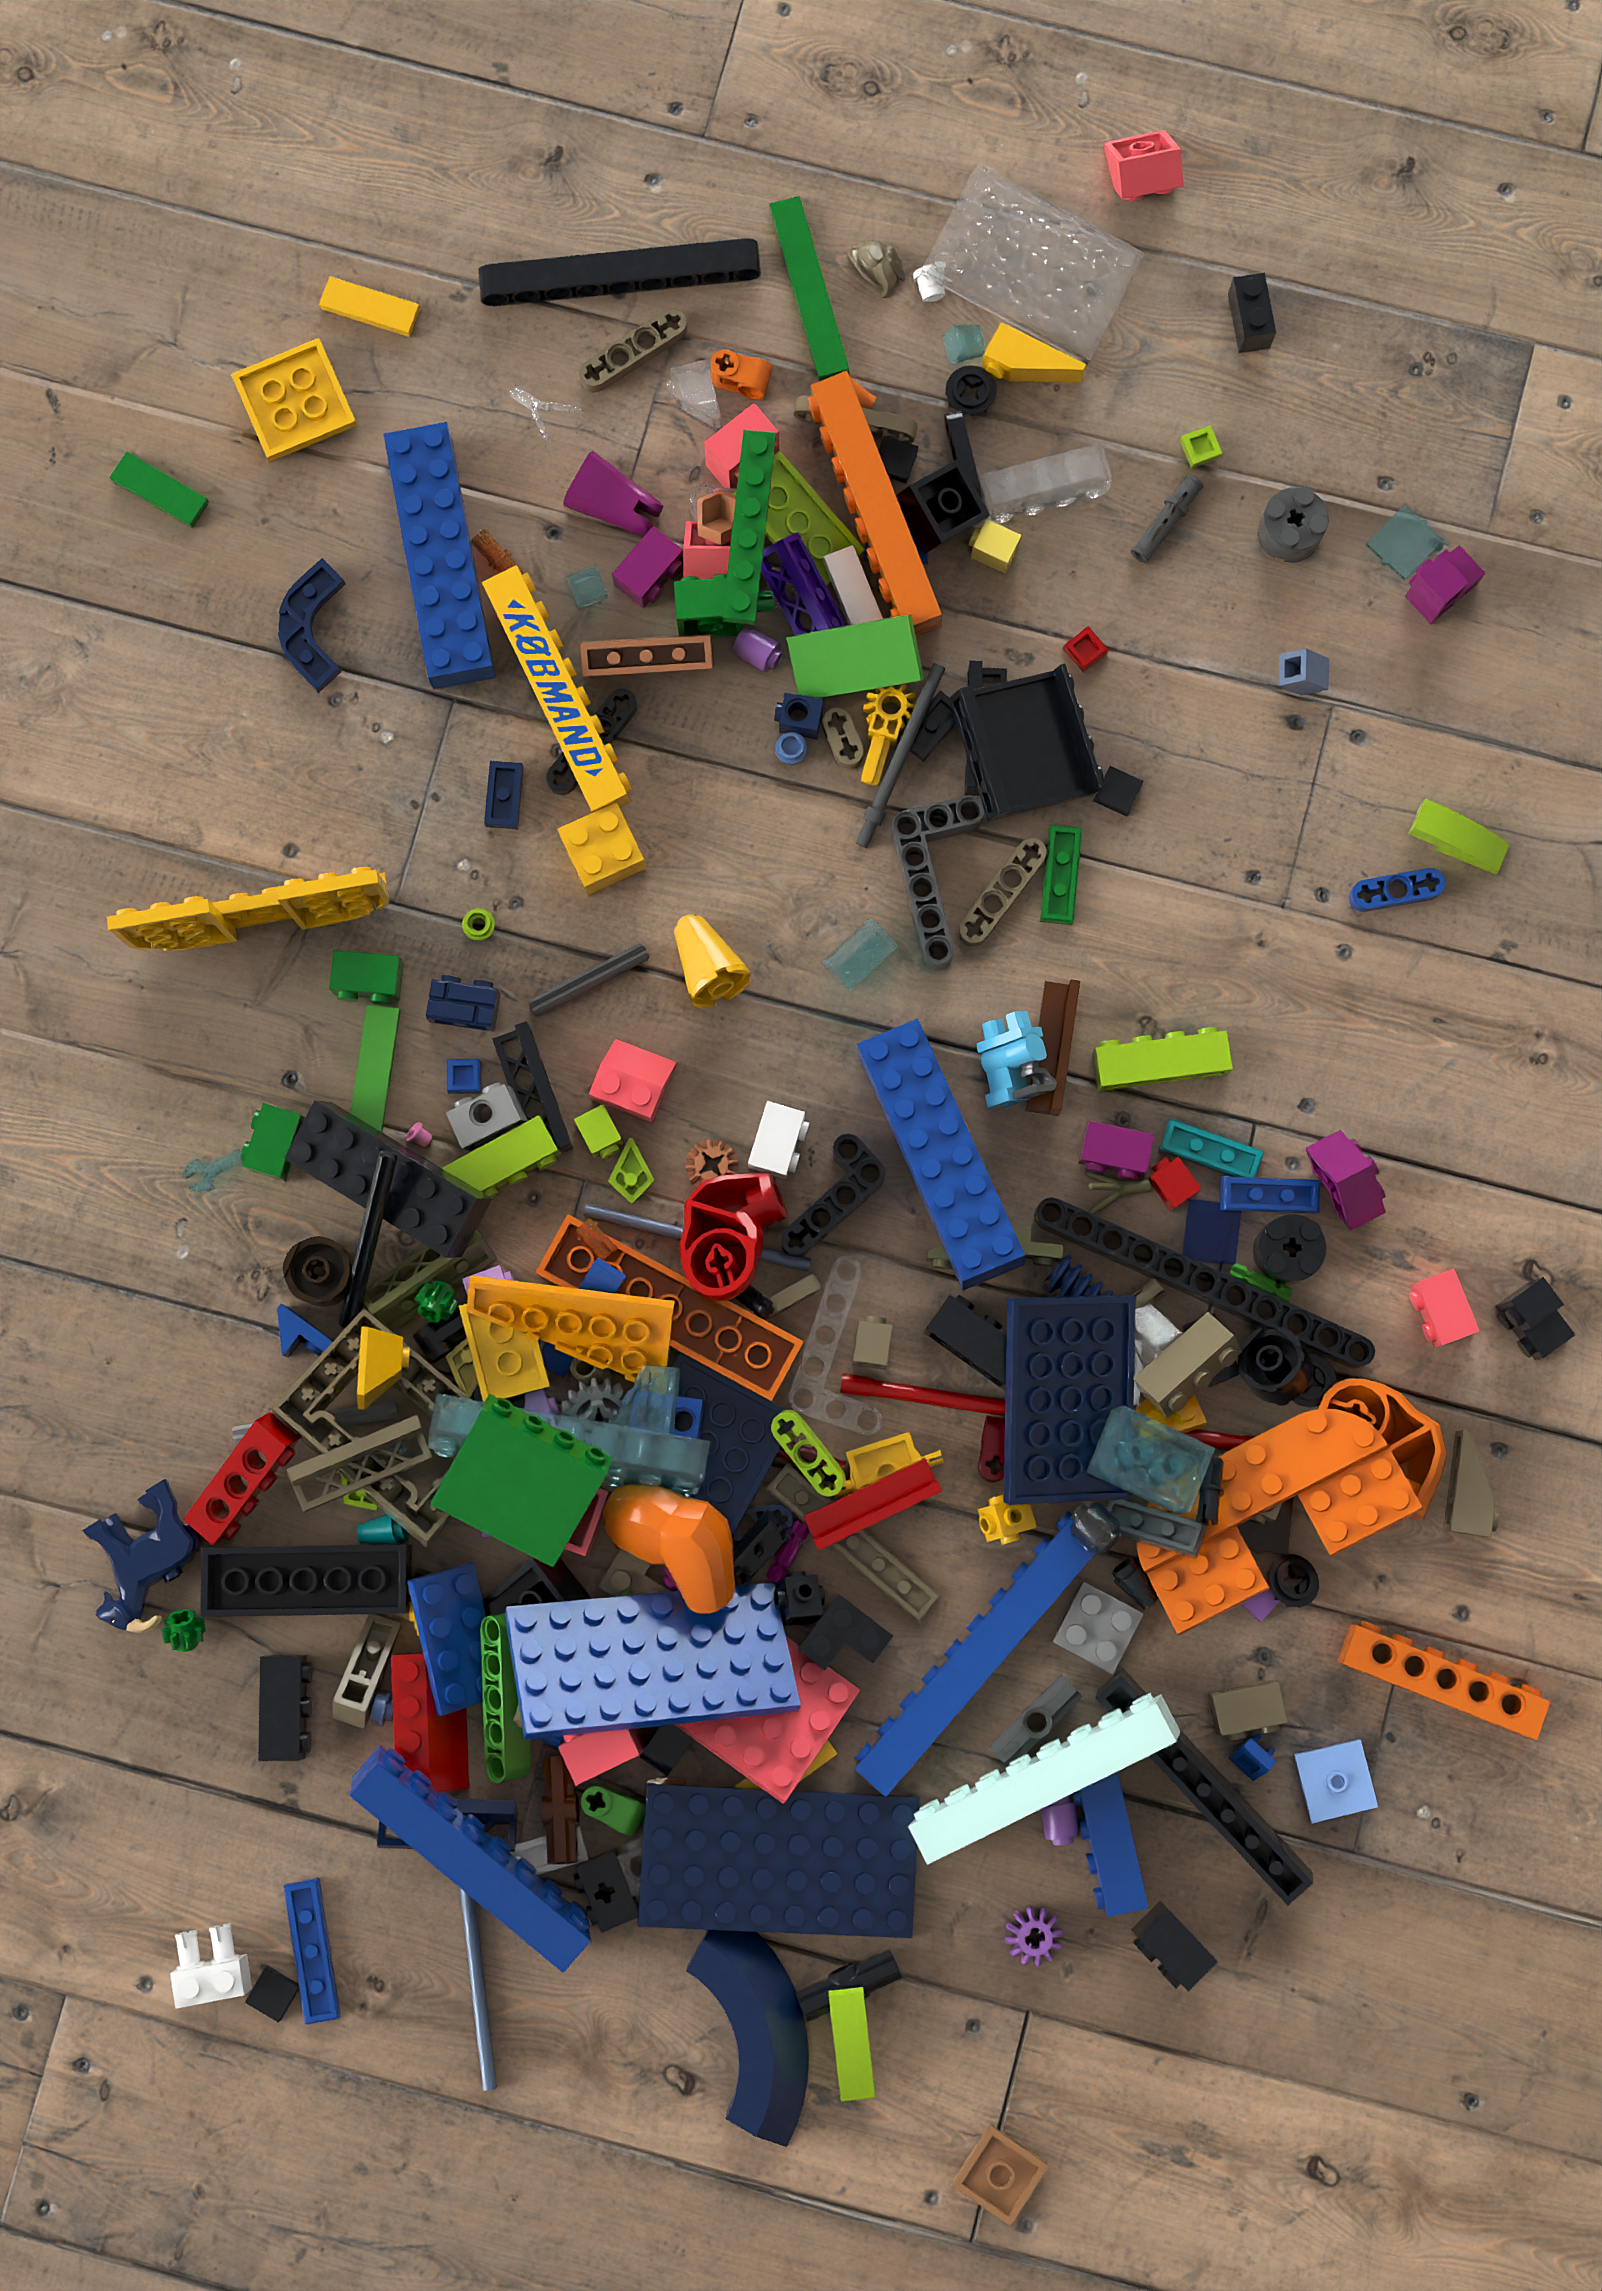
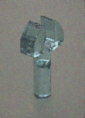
M237 1149L209 1165L203 1164L198 1158L189 1162L182 1178L188 1179L199 1172L205 1175H203L201 1182L188 1187V1189L198 1193H208L215 1189L213 1185L215 1176L242 1162L243 1160L240 1159L241 1151Z

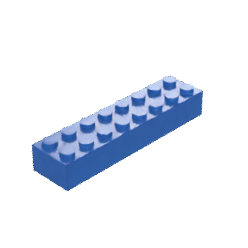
M447 422L384 433L427 676L434 690L496 678L453 442Z
M915 1019L857 1043L858 1056L962 1290L1025 1265L1023 1249L919 1020Z
M379 1745L353 1775L349 1796L564 1973L591 1942L589 1918H587L588 1914L585 1908L576 1901L569 1903L561 1896L562 1890L553 1881L547 1879L544 1882L535 1874L537 1872L535 1867L525 1858L521 1857L518 1860L509 1852L510 1847L504 1840L498 1836L492 1838L484 1832V1825L475 1816L468 1814L466 1817L457 1809V1802L445 1792L439 1794L430 1787L432 1783L426 1775L419 1770L412 1772L404 1765L405 1759L392 1748L386 1750Z

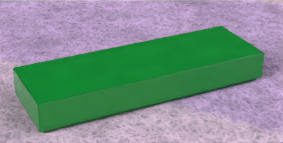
M127 451L109 477L115 484L190 528L194 527L209 504L206 497Z
M1049 825L1040 922L1073 925L1082 828Z

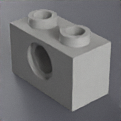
M500 1082L491 1084L482 1090L483 1095L474 1099L471 1097L463 1098L453 1104L454 1109L446 1112L462 1149L472 1151L528 1121L513 1087L506 1084L501 1085ZM490 1106L492 1117L488 1122L482 1123L480 1112L483 1108Z

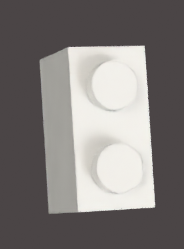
M767 1101L748 1161V1168L760 1172H771L773 1176L787 1179L789 1171L795 1173L800 1157L799 1153H795L798 1140L805 1141L810 1122L804 1121L805 1112Z

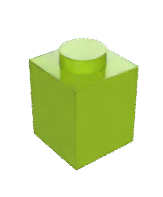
M604 1104L574 1119L594 1159L599 1156L602 1159H606L620 1151L618 1146L624 1143Z

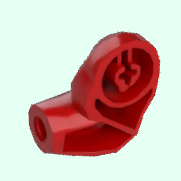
M771 1172L722 1175L705 1180L684 1202V1228L679 1242L680 1261L686 1278L699 1295L711 1301H727L739 1296L754 1280L763 1253L764 1233L762 1230L787 1218L783 1196Z

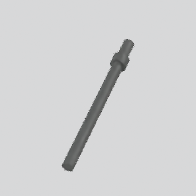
M933 663L871 807H867L863 817L865 822L855 843L861 847L868 848L877 825L881 826L886 815L883 811L945 671V668L941 665Z

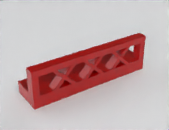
M924 1457L803 1515V1518L819 1551L942 1492Z

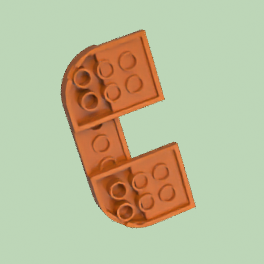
M1317 1409L1301 1413L1218 1456L1224 1462L1221 1482L1224 1495L1220 1497L1218 1524L1211 1525V1520L1209 1519L1208 1529L1197 1559L1138 1541L1137 1551L1144 1572L1147 1574L1177 1635L1180 1636L1270 1589L1237 1526L1298 1495L1331 1557L1424 1509L1387 1442L1377 1429L1352 1413L1336 1409ZM1203 1465L1163 1486L1146 1506L1196 1521L1199 1494L1196 1488L1198 1485H1201Z

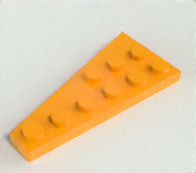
M471 1275L468 1287L467 1312L504 1328L511 1326L527 1333L526 1337L537 1342L539 1339L555 1345V1349L598 1368L612 1369L624 1374V1379L634 1383L638 1380L652 1386L653 1391L664 1394L675 1301Z

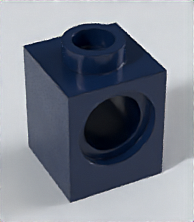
M785 692L783 703L777 702L774 721L779 722V733L795 732L802 737L818 739L823 712V699ZM795 710H801L807 716L802 721H794L789 715Z

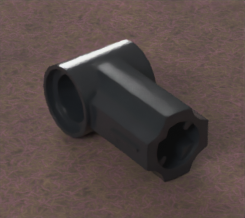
M459 1307L456 1308L448 1321L440 1319L436 1323L430 1322L412 1336L430 1364H434L446 1357L448 1353L456 1348V1344L467 1338Z

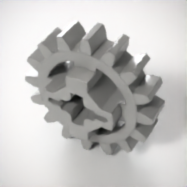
M592 1378L591 1385L587 1387L584 1383L579 1382L580 1391L569 1390L568 1396L570 1401L566 1400L561 1403L563 1412L560 1413L564 1429L573 1434L578 1440H584L590 1446H592L593 1442H597L599 1448L603 1449L604 1441L607 1440L613 1445L617 1444L615 1436L626 1437L625 1426L631 1425L633 1404L631 1403L630 1394L623 1392L620 1383L611 1387L608 1378L602 1384H597V1380ZM597 1407H599L598 1419L596 1420L595 1414H597Z

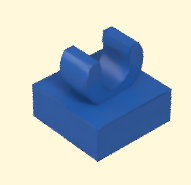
M1260 1734L1247 1739L1234 1748L1228 1756V1759L1252 1781L1270 1771L1276 1762L1272 1758L1275 1752L1273 1746L1263 1750L1257 1744L1262 1737Z

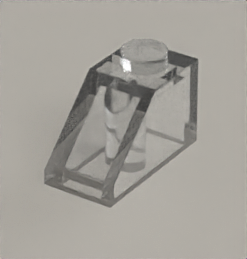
M707 359L671 367V380L666 381L669 399H676L680 412L714 432L719 431L722 428V419Z

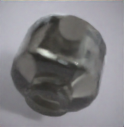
M1083 1503L1070 1517L1074 1521L1070 1528L1071 1536L1089 1553L1100 1551L1104 1554L1121 1537L1119 1532L1120 1521L1101 1503H1093L1089 1506Z

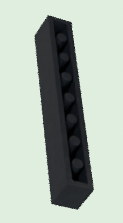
M1122 1668L1098 1689L1096 1699L1109 1713L1118 1708L1124 1713L1130 1710L1129 1707L1133 1705L1132 1702L1147 1693ZM1182 1731L1177 1742L1149 1755L1287 1906L1313 1884V1872Z

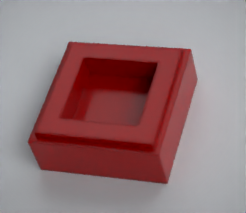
M1089 626L1063 646V650L1083 673L1108 654L1109 651Z

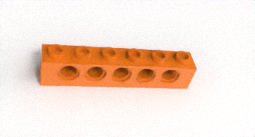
M1362 1621L1360 1626L1350 1624L1337 1663L1527 1738L1538 1739L1551 1702L1541 1698V1690L1522 1684L1521 1689L1508 1685L1510 1678L1492 1671H1490L1489 1676H1485L1476 1672L1477 1665L1459 1658L1456 1664L1444 1659L1446 1653L1426 1646L1424 1651L1412 1647L1414 1640L1394 1633L1391 1639L1380 1634L1381 1627L1366 1621ZM1382 1643L1387 1649V1657L1383 1662L1378 1663L1374 1660L1372 1652L1376 1645ZM1411 1656L1416 1657L1419 1662V1669L1414 1675H1409L1405 1670V1662ZM1443 1669H1447L1451 1674V1682L1445 1688H1441L1437 1682V1675ZM1479 1682L1483 1687V1694L1480 1699L1474 1701L1470 1697L1469 1689L1473 1683ZM1511 1694L1515 1700V1707L1511 1712L1505 1713L1502 1709V1700L1506 1695Z

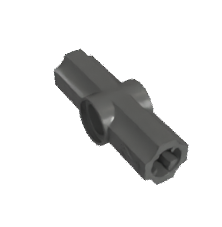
M1061 1674L1031 1705L1022 1711L1021 1715L989 1747L1007 1766H1010V1762L1023 1756L1041 1738L1046 1736L1051 1728L1083 1696ZM1039 1712L1045 1716V1725L1040 1730H1031L1027 1727V1718L1030 1714Z

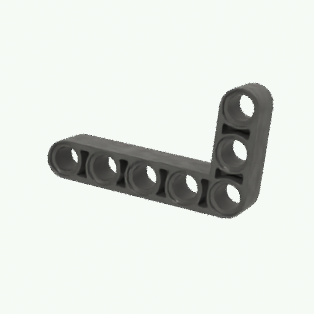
M973 795L899 812L892 822V840L922 959L925 965L934 971L943 970L950 964L953 955V944L927 842L970 833L982 825L985 811L981 800ZM965 808H972L978 813V817L973 820L965 819L961 811ZM939 815L945 818L947 823L943 827H934L929 819ZM902 823H909L914 826L915 831L910 835H904L899 832L897 827ZM909 854H918L922 857L923 862L918 866H912L906 862L905 858ZM923 884L930 888L931 893L926 897H919L914 893L913 888ZM931 915L937 918L939 924L935 928H926L922 925L921 919ZM939 946L946 951L947 956L941 960H936L930 956L929 950Z

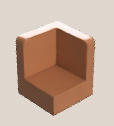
M718 490L698 499V536L719 545L731 541L735 495Z

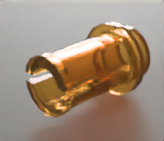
M589 1218L575 1230L579 1235L577 1239L579 1241L583 1240L601 1260H605L618 1247L598 1228V1221L593 1222Z

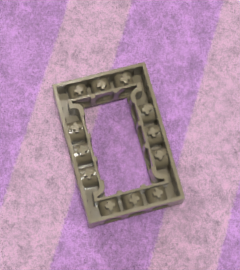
M364 1308L271 1408L272 1414L297 1434L300 1440L318 1456L360 1439L357 1436L353 1438L336 1423V1418L332 1414L324 1410L358 1374L361 1327H370L394 1334ZM403 1342V1347H409L406 1343ZM410 1348L409 1368H402L401 1378L393 1386L457 1441L463 1444L482 1408ZM371 1455L365 1468L378 1473L385 1470L388 1463L383 1458L379 1460L376 1456ZM363 1459L354 1462V1464L361 1466ZM347 1466L337 1470L351 1484L354 1483L358 1473L357 1470ZM362 1473L360 1480L369 1477L370 1475ZM397 1474L359 1490L426 1548L453 1518V1516L430 1505L446 1474L441 1479L437 1478L433 1482V1488L423 1499L418 1496L417 1488L409 1480L405 1482Z

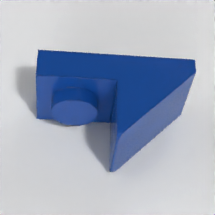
M284 1304L278 1306L277 1315L283 1356L289 1358L304 1338L307 1340L303 1345L318 1356L334 1341Z

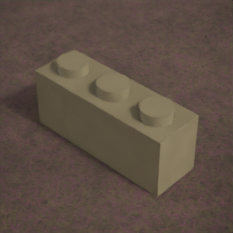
M1207 1312L1140 1371L1133 1380L1141 1394L1168 1418L1174 1412L1181 1410L1187 1401L1200 1389L1207 1387L1213 1377L1223 1368L1233 1364L1242 1350L1235 1336Z

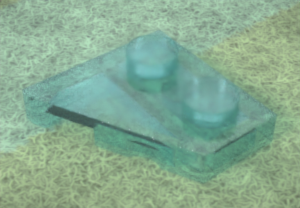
M643 1365L635 1379L634 1387L627 1392L622 1400V1408L614 1421L610 1420L607 1425V1431L673 1437L680 1369L676 1367Z

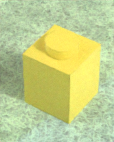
M986 519L982 529L976 527L970 539L969 545L973 547L971 558L1006 574L1019 548L1022 535Z

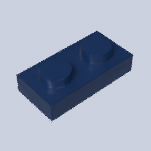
M490 761L484 819L485 827L518 829L524 768L522 763Z

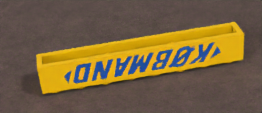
M516 565L483 581L482 584L592 813L615 802L618 803L619 807L631 802L627 793L632 790L631 784L625 772L623 771L618 774L613 764L619 761L612 745L610 743L604 745L599 735L605 732L598 716L596 714L590 716L586 708L587 705L591 704L584 687L580 686L577 688L572 677L577 675L569 657L563 660L558 650L564 646L555 629L549 631L545 620L550 617L542 601L536 603L531 594L536 588L528 572L522 575Z

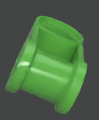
M599 1783L586 1787L582 1794L581 1807L587 1815L605 1823L620 1833L630 1837L635 1836L644 1817V1802ZM597 1791L603 1794L602 1800L606 1804L604 1806L598 1805L596 1809L591 1808V1800L587 1796H594Z

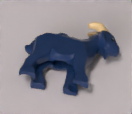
M166 1479L147 1489V1493L137 1499L139 1504L152 1509L157 1515L156 1529L145 1533L134 1541L123 1526L118 1514L114 1513L102 1522L100 1519L82 1530L89 1539L101 1545L112 1564L121 1599L116 1601L105 1591L104 1603L96 1610V1616L118 1629L135 1633H147L155 1630L162 1621L161 1615H155L147 1622H142L141 1620L149 1588L162 1579L165 1583H168L182 1575L184 1572L181 1567L192 1561L200 1547L199 1533L190 1525L181 1521L178 1515L177 1501Z

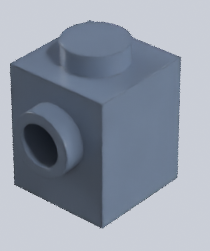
M1307 648L1280 654V687L1299 695L1328 690L1329 658Z

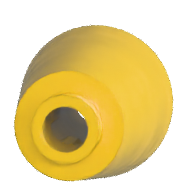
M688 914L679 919L674 929V934L689 997L693 1005L698 1008H710L716 1006L714 1002L716 999L724 997L728 1001L741 993L751 981L749 977L751 973L744 962L702 916Z

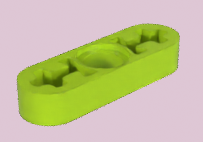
M793 1410L780 1412L771 1423V1431L775 1439L819 1494L826 1497L838 1494L846 1482L843 1469L797 1412ZM782 1418L786 1422L792 1420L795 1423L792 1431L797 1437L802 1432L806 1436L800 1439L794 1447L790 1444L795 1439L790 1431L783 1433L780 1429L783 1425ZM810 1444L816 1448L818 1456L815 1461L806 1462L801 1458L799 1450L802 1445ZM823 1459L827 1464L822 1469L828 1476L836 1475L837 1479L834 1481L836 1487H833L831 1484L823 1485L822 1481L825 1476L820 1469L815 1474L811 1470L817 1467Z

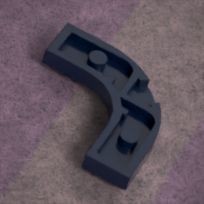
M323 558L302 575L288 590L279 610L278 632L280 645L288 661L317 693L323 690L342 671L315 642L312 632L314 617L319 609L346 585L345 581Z

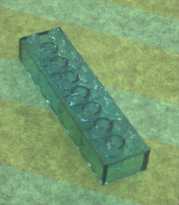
M436 1394L429 1430L428 1448L434 1449V1454L454 1457L455 1453L459 1452L485 1402ZM518 1408L528 1414L539 1416L547 1424L559 1430H566L578 1440L590 1446H597L613 1457L608 1473L603 1480L605 1484L623 1486L624 1482L637 1485L658 1486L667 1488L685 1497H691V1494L698 1493L704 1482L710 1441Z

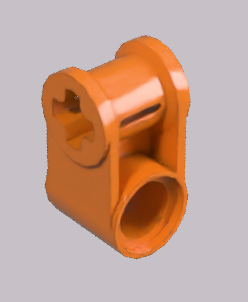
M722 349L714 353L711 358L710 380L718 389L737 393L749 399L761 400L765 396L773 366L764 359L749 357Z

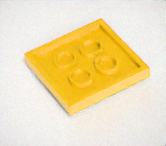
M320 338L231 374L269 462L357 426Z

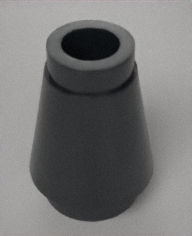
M1129 1557L1113 1569L1111 1574L1115 1578L1114 1583L1135 1602L1140 1604L1143 1609L1150 1607L1159 1599L1140 1561L1136 1562L1133 1557Z

